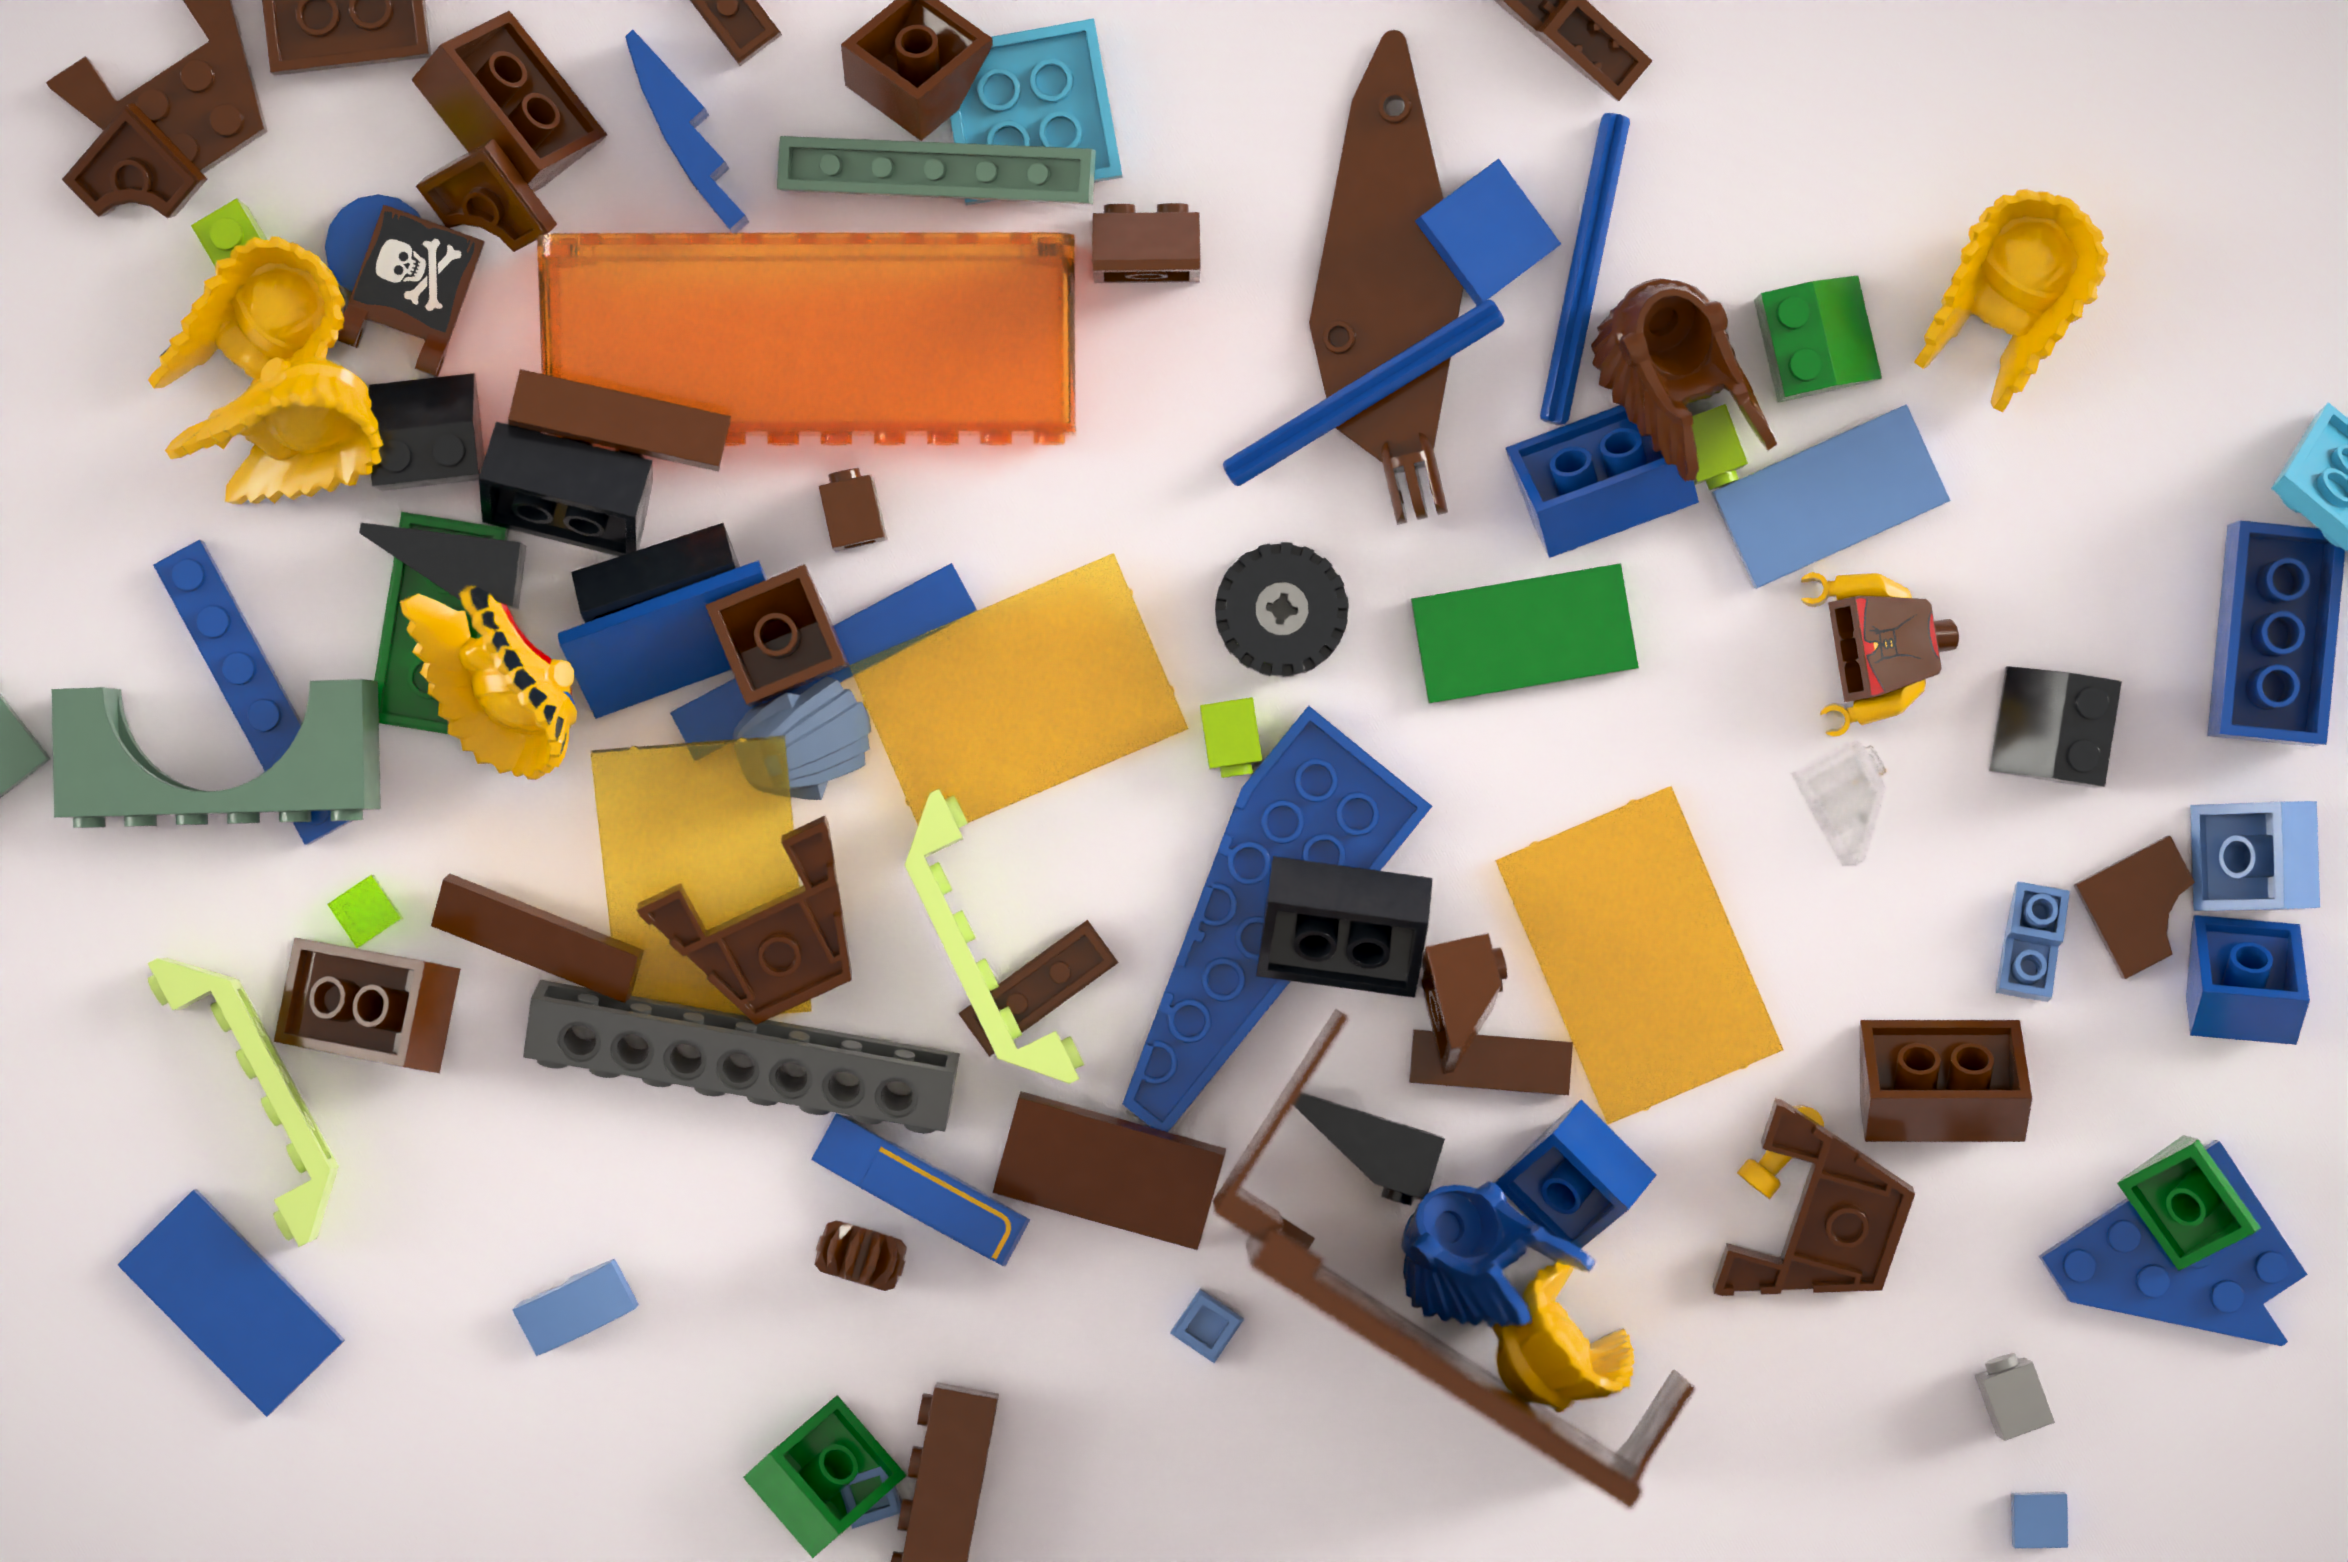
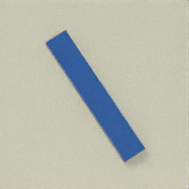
M950 563L834 625L850 667L827 677L842 683L976 612L977 609L954 565ZM734 678L670 712L694 759L697 760L733 741L735 727L753 707L746 705L738 683ZM823 678L787 693L801 695Z

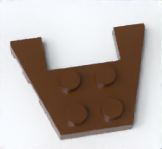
M183 0L207 36L208 42L119 101H117L91 60L86 56L46 82L53 92L103 131L125 105L134 103L202 174L268 132L252 70L248 64L243 46L240 25L231 0Z
M825 815L782 835L781 843L803 883V886L709 930L705 928L681 883L645 899L637 905L639 916L648 925L652 923L669 939V944L683 957L687 956L707 975V980L756 1025L852 980V968L829 821Z
M1775 1098L1761 1139L1762 1149L1808 1161L1812 1164L1781 1256L1775 1257L1726 1243L1712 1285L1713 1293L1720 1296H1734L1736 1291H1760L1761 1295L1781 1294L1782 1290L1813 1289V1293L1882 1291L1915 1196L1913 1186L1785 1101Z

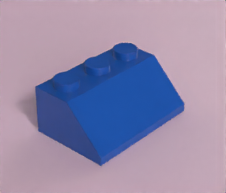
M1621 405L1505 448L1533 526L1549 558L1699 503L1694 480L1684 481L1679 475L1676 465H1667L1661 451L1654 452L1651 436L1640 435L1637 424L1629 421L1625 408Z

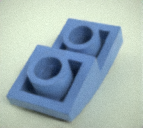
M2017 881L2007 920L1995 993L2048 1002L2052 998L2058 949L2064 939L2070 891Z
M614 1258L571 1276L560 1286L521 1301L512 1311L535 1355L538 1356L616 1320L636 1309L639 1304Z

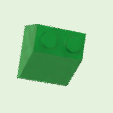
M1858 275L1817 280L1760 293L1754 299L1778 403L1882 379Z
M836 1395L765 1456L743 1478L808 1554L814 1558L907 1475L841 1398ZM881 1467L889 1477L883 1483L879 1475L850 1485L856 1507L847 1513L840 1491L855 1479L857 1472L859 1474Z

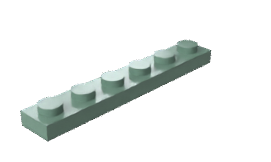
M780 136L777 189L793 192L1093 205L1096 151L1086 148Z

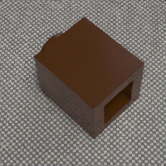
M859 468L829 474L830 483L818 487L832 549L837 552L888 540L874 477L871 474L861 476Z

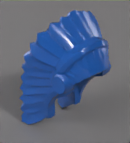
M1490 1181L1478 1188L1464 1185H1449L1439 1187L1426 1194L1416 1211L1409 1217L1402 1235L1401 1248L1405 1253L1403 1276L1405 1279L1406 1296L1411 1298L1412 1307H1421L1424 1317H1433L1438 1314L1441 1321L1448 1322L1451 1318H1454L1461 1325L1469 1322L1475 1327L1482 1324L1483 1321L1489 1328H1492L1497 1323L1502 1327L1513 1324L1520 1326L1532 1322L1526 1303L1503 1276V1270L1525 1255L1527 1247L1564 1265L1567 1264L1580 1271L1590 1272L1596 1261L1571 1242L1551 1236L1542 1226L1535 1224L1507 1203L1503 1191Z

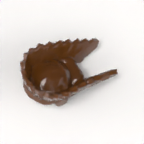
M1658 278L1642 282L1631 288L1618 303L1617 307L1612 309L1610 315L1597 327L1599 335L1591 344L1592 351L1595 354L1592 364L1601 371L1598 385L1612 390L1613 403H1617L1625 408L1629 421L1637 424L1641 436H1651L1654 452L1661 451L1667 465H1676L1684 481H1692L1696 479L1699 463L1692 429V413L1686 407L1689 403L1711 398L1714 394H1719L1723 389H1726L1767 451L1776 446L1777 442L1753 393L1754 391L1736 360L1735 351L1729 342V335L1725 331L1728 319L1721 303L1718 301L1710 302L1705 294L1693 285L1678 280Z

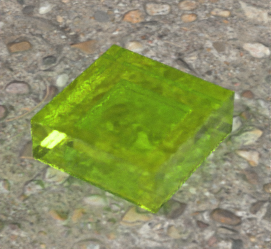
M374 874L369 875L327 904L356 948L362 947L403 919Z

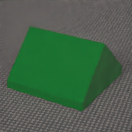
M2181 1136L2117 1183L2178 1271L2256 1233L2261 1228L2198 1138Z

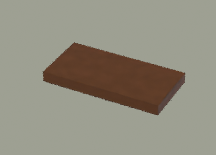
M1020 1091L992 1193L1198 1250L1224 1161L1226 1148Z

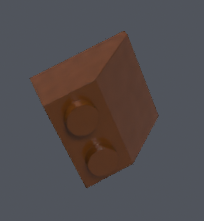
M894 0L841 44L845 86L922 141L959 110L993 46L992 37L940 0Z
M1184 203L1158 204L1157 212L1135 213V205L1133 204L1104 205V213H1093L1092 271L1094 283L1200 282V213L1189 212V205Z
M806 564L705 605L745 703L750 707L850 667L830 616Z
M1489 933L1425 947L1419 979L1443 1074L1455 1071L1492 1012L1498 993L1503 992L1502 980L1507 979L1506 962L1502 949L1500 947L1492 948Z

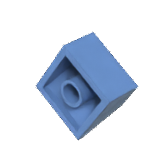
M2317 801L2190 805L2192 874L2195 881L2193 884L2194 911L2320 908Z

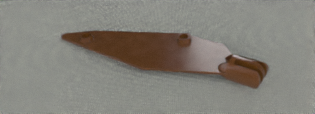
M1398 30L1387 31L1382 36L1352 98L1309 320L1326 398L1459 317L1464 288L1415 222L1416 219L1444 198L1407 40L1404 34ZM1393 100H1400L1404 103L1403 112L1397 116H1390L1386 113V106ZM1451 357L1335 428L1382 462L1397 525L1407 523V515L1397 473L1405 472L1417 520L1428 518L1427 506L1418 469L1426 467L1430 490L1437 514L1448 513L1434 447Z

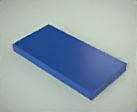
M760 561L749 563L557 633L559 645L567 661L570 662L574 669V676L595 719L732 670L705 605L767 580Z
M197 1189L192 1190L117 1264L266 1417L277 1409L345 1341Z

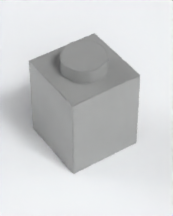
M2015 1353L2006 1354L1986 1362L1987 1371L1974 1375L1996 1436L2006 1441L2055 1423L2034 1363L2024 1357L2017 1360Z

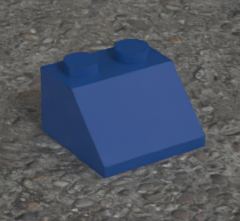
M2194 915L2186 990L2190 1036L2297 1045L2310 1002L2300 924Z
M1581 1099L1557 1119L1494 1183L1532 1222L1542 1226L1551 1236L1567 1240L1581 1249L1626 1213L1657 1174Z

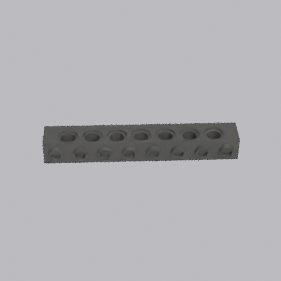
M546 980L539 981L531 997L523 1058L535 1059L538 1064L547 1068L560 1069L568 1065L589 1069L592 1074L604 1078L626 1075L642 1078L644 1083L655 1087H668L677 1084L694 1087L696 1092L706 1096H722L725 1093L745 1096L750 1102L757 1105L771 1106L779 1102L799 1106L802 1111L814 1115H825L830 1112L852 1115L854 1120L865 1124H879L883 1121L904 1124L908 1130L923 1134L932 1133L935 1130L946 1131L960 1053L773 1020H765L756 1025L744 1015L631 996L623 1003L585 987ZM576 1025L586 1026L593 1031L596 1038L591 1040L581 1039L575 1035L572 1027ZM630 1034L638 1035L647 1042L648 1047L645 1049L633 1048L625 1041L624 1036ZM690 1044L699 1050L701 1056L698 1058H687L678 1051L676 1046ZM734 1053L745 1054L752 1060L754 1065L746 1068L739 1067L730 1060L729 1055ZM789 1062L797 1063L804 1068L807 1074L800 1077L791 1076L783 1070L781 1065ZM849 1072L858 1079L859 1083L854 1086L843 1085L836 1080L834 1074ZM892 1081H900L907 1084L912 1092L907 1095H897L891 1092L886 1084Z

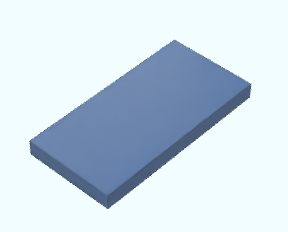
M1907 404L1712 492V496L1755 589L1951 501Z

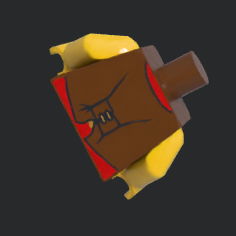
M1815 572L1804 575L1801 578V582L1817 581L1824 587L1823 593L1818 598H1801L1805 605L1818 607L1824 604L1829 597L1836 596L1837 601L1828 602L1843 698L1844 702L1854 701L1853 706L1849 708L1838 703H1830L1823 707L1820 715L1836 710L1840 711L1845 717L1842 727L1825 731V733L1833 737L1840 736L1849 729L1851 723L1858 721L1863 726L1903 713L1924 692L1926 679L1940 674L1942 667L1939 652L1952 651L1957 648L1959 632L1955 622L1951 619L1934 621L1932 605L1928 599L1912 598L1907 587L1882 574L1837 575L1835 581H1827L1824 576Z

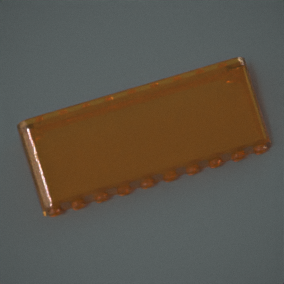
M1058 232L550 233L537 236L541 374L731 416L725 446L746 445V436H767V445L774 446L799 445V436H820L821 445L828 446L852 445V436H874V445L884 446L905 445L906 436H927L928 445L941 446L958 445L959 436H980L981 445H1011L1012 436H1033V444L1064 445L1065 436H1076V241L1073 234Z

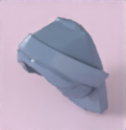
M826 676L801 695L785 693L751 708L735 727L733 741L740 766L748 781L754 787L794 798L822 800L828 781L851 773L866 765L865 752L870 750L868 734L872 731L870 716L863 703L857 702L850 689H843L838 680Z

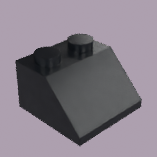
M475 373L369 385L368 393L371 399V411L378 422V431L383 445L379 448L382 462L372 465L371 480L373 487L386 491L479 480L485 456Z
M2006 666L1989 771L2090 788L2105 787L2122 681L2069 672Z

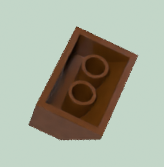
M510 10L441 44L411 79L468 152L494 138L533 192L547 185L608 135Z
M1860 1020V1109L1865 1142H2025L2032 1104V1092L2020 1020Z

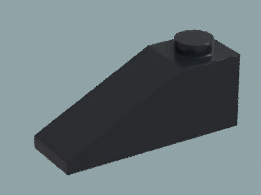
M360 523L359 534L457 599L461 600L459 593L464 588L476 586L488 592L497 603L506 604L508 608L519 609L527 547L523 543Z
M1301 1092L1293 1106L1374 1184L1384 1187L1381 1197L1411 1206L1414 1197L1423 1199L1428 1194L1445 1141L1443 1136Z

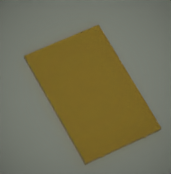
M1114 553L850 665L851 672L863 697V705L869 711L906 797L905 803L910 807L917 825H919L929 793L940 789L944 799L955 795L969 823L1188 729L1174 696L1175 689L1168 682L1132 597L1133 590L1128 587Z
M785 735L591 750L590 755L610 934L612 938L644 950L631 996L746 1016L707 980V975L687 956L683 957L669 944V939L652 923L648 925L639 916L637 905L639 902L681 883L705 928L709 930L800 887L799 875L781 843L782 835L794 830ZM811 999L780 1014L812 1012Z
M1672 786L1638 800L1632 799L1622 807L1542 841H1533L1529 846L1495 860L1607 1125L1639 1111H1647L1653 1105L1738 1069H1746L1750 1064L1784 1050Z

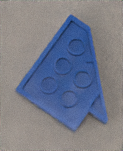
M2214 1140L2204 1148L2261 1227L2256 1233L2178 1271L2128 1198H2126L2038 1256L2069 1302L2277 1346H2283L2288 1341L2264 1306V1303L2308 1275L2219 1140Z

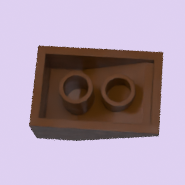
M294 937L273 1042L440 1074L461 969L417 959Z

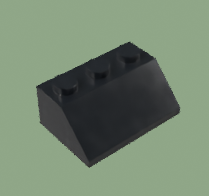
M500 422L495 423L478 478L483 523L615 556H622L640 550L653 485V460L645 459L643 455L619 449L613 451L593 446L592 443L565 437L561 438Z
M720 523L573 571L571 574L580 614L584 623L736 569L740 565L725 525Z
M1273 856L1256 976L1415 998L1429 925L1433 878Z

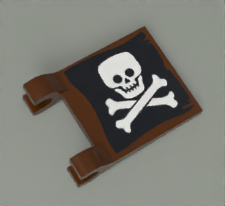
M383 205L349 303L343 314V329L338 331L337 341L358 348L367 320L380 323L424 339L425 342L415 369L439 377L450 339L485 241Z

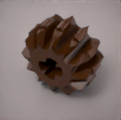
M836 1220L827 1223L823 1235L819 1237L815 1250L817 1255L814 1265L822 1273L882 1291H888L895 1288L899 1276H902L906 1263L904 1259L907 1246L901 1239Z

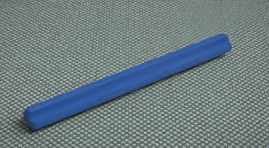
M1604 113L1600 121L1540 412L1541 420L1551 424L1565 425L1570 417L1630 125L1628 117L1617 113Z
M1492 300L1484 301L1231 456L1222 464L1228 478L1236 486L1243 485L1501 327L1505 321L1496 303Z

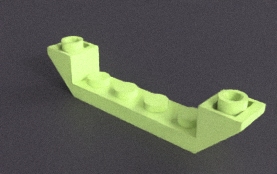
M940 789L929 793L905 862L909 876L997 1058L1071 1084L1079 1080L1075 1069L1084 1065L1071 1036L1061 1040L1057 1031H1054L1017 1049L1014 1039L1022 1036L1020 1028L1009 1006L999 1011L990 991L998 988L999 985L986 958L976 962L967 945L968 942L976 939L963 910L952 914L944 894L953 890L940 863L937 862L929 866L926 857L963 840L964 838L959 828L968 824L955 795L944 799Z
M157 958L147 963L153 973L152 976L148 977V983L153 994L162 1006L169 1003L172 1011L182 1010L213 994L216 1002L212 1003L210 1007L216 1021L224 1032L232 1030L241 1047V1049L236 1051L239 1064L249 1079L258 1078L266 1093V1096L261 1098V1103L268 1118L274 1126L283 1125L292 1142L286 1145V1150L292 1163L299 1173L302 1174L307 1171L311 1178L308 1182L274 1199L279 1209L273 1213L276 1224L286 1240L290 1241L294 1238L299 1247L317 1239L339 1166L239 979L170 958Z

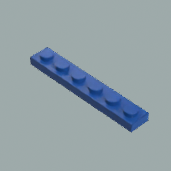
M199 539L153 564L264 771H267L289 749L299 732L302 721L203 540ZM311 811V822H293L304 845H310L352 821H331L330 811Z

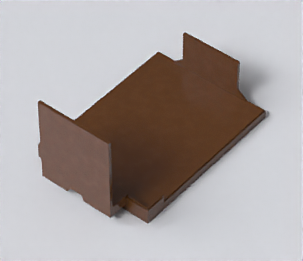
M1335 1008L1213 1199L1214 1213L1250 1235L1245 1243L1250 1267L1632 1511L1643 1494L1642 1486L1639 1483L1649 1461L1696 1389L1682 1374L1674 1369L1671 1371L1629 1439L1615 1453L1544 1406L1521 1400L1506 1388L1500 1378L1322 1265L1324 1259L1308 1250L1315 1240L1313 1236L1283 1218L1278 1210L1241 1187L1349 1017Z

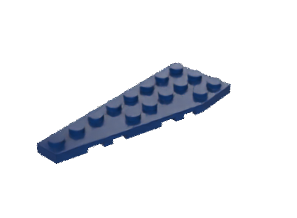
M1309 705L1240 790L1122 1104L1152 1128L1166 1132L1170 1131L1291 982L1256 976L1273 856L1381 871L1433 807Z

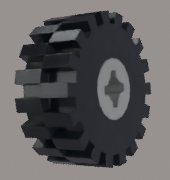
M1289 542L1272 545L1268 543L1243 554L1225 573L1216 596V626L1228 652L1247 669L1250 668L1261 675L1269 677H1293L1294 675L1315 669L1334 652L1340 643L1348 622V596H1346L1344 583L1340 575H1337L1332 568L1333 565L1325 557L1322 558L1314 552L1315 550L1306 546H1296Z

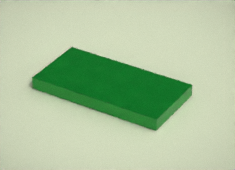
M401 512L399 523L401 528L507 540L509 530L503 527ZM394 557L374 681H378L379 724L448 734V720L438 716L439 702L428 694V682L420 674L424 662L412 652L418 642L406 630L410 620L403 615L400 601L415 594H421L456 611H465L470 636L475 639L482 636L472 626V616L464 608L461 600Z
M1621 563L1410 599L1428 704L1639 668Z

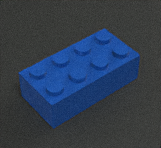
M2241 520L2227 525L2207 736L2302 746L2327 745L2345 550L2342 547L2331 544L2319 528Z

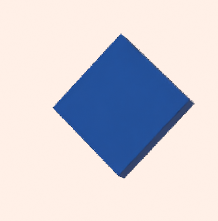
M1499 158L1415 220L1421 231L1477 306L1491 298L1561 245L1558 238Z

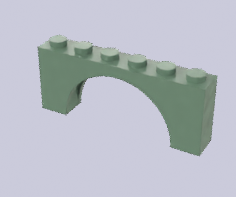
M365 679L310 681L309 699L304 720L289 749L270 769L260 776L237 787L219 791L199 790L182 784L162 772L149 760L130 731L123 708L121 689L105 687L52 689L54 817L73 818V828L106 827V817H124V827L157 826V816L175 815L176 825H208V814H227V824L260 823V813L279 812V822H311V811H330L331 821L363 820V810L381 809L378 681Z

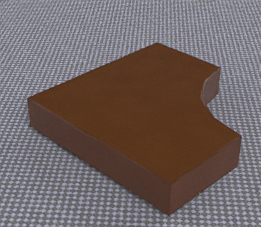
M131 103L122 108L62 178V181L97 217L109 214L122 204L137 203L150 206L166 218H171L180 212L207 181V178L134 103Z
M494 138L425 176L416 185V188L446 227L452 228L468 225L483 228L499 237L513 252L547 235L557 225L556 221Z
M2165 836L2073 884L2122 979H2127L2173 955L2167 936L2169 913L2179 895L2192 886L2195 881L2172 837Z

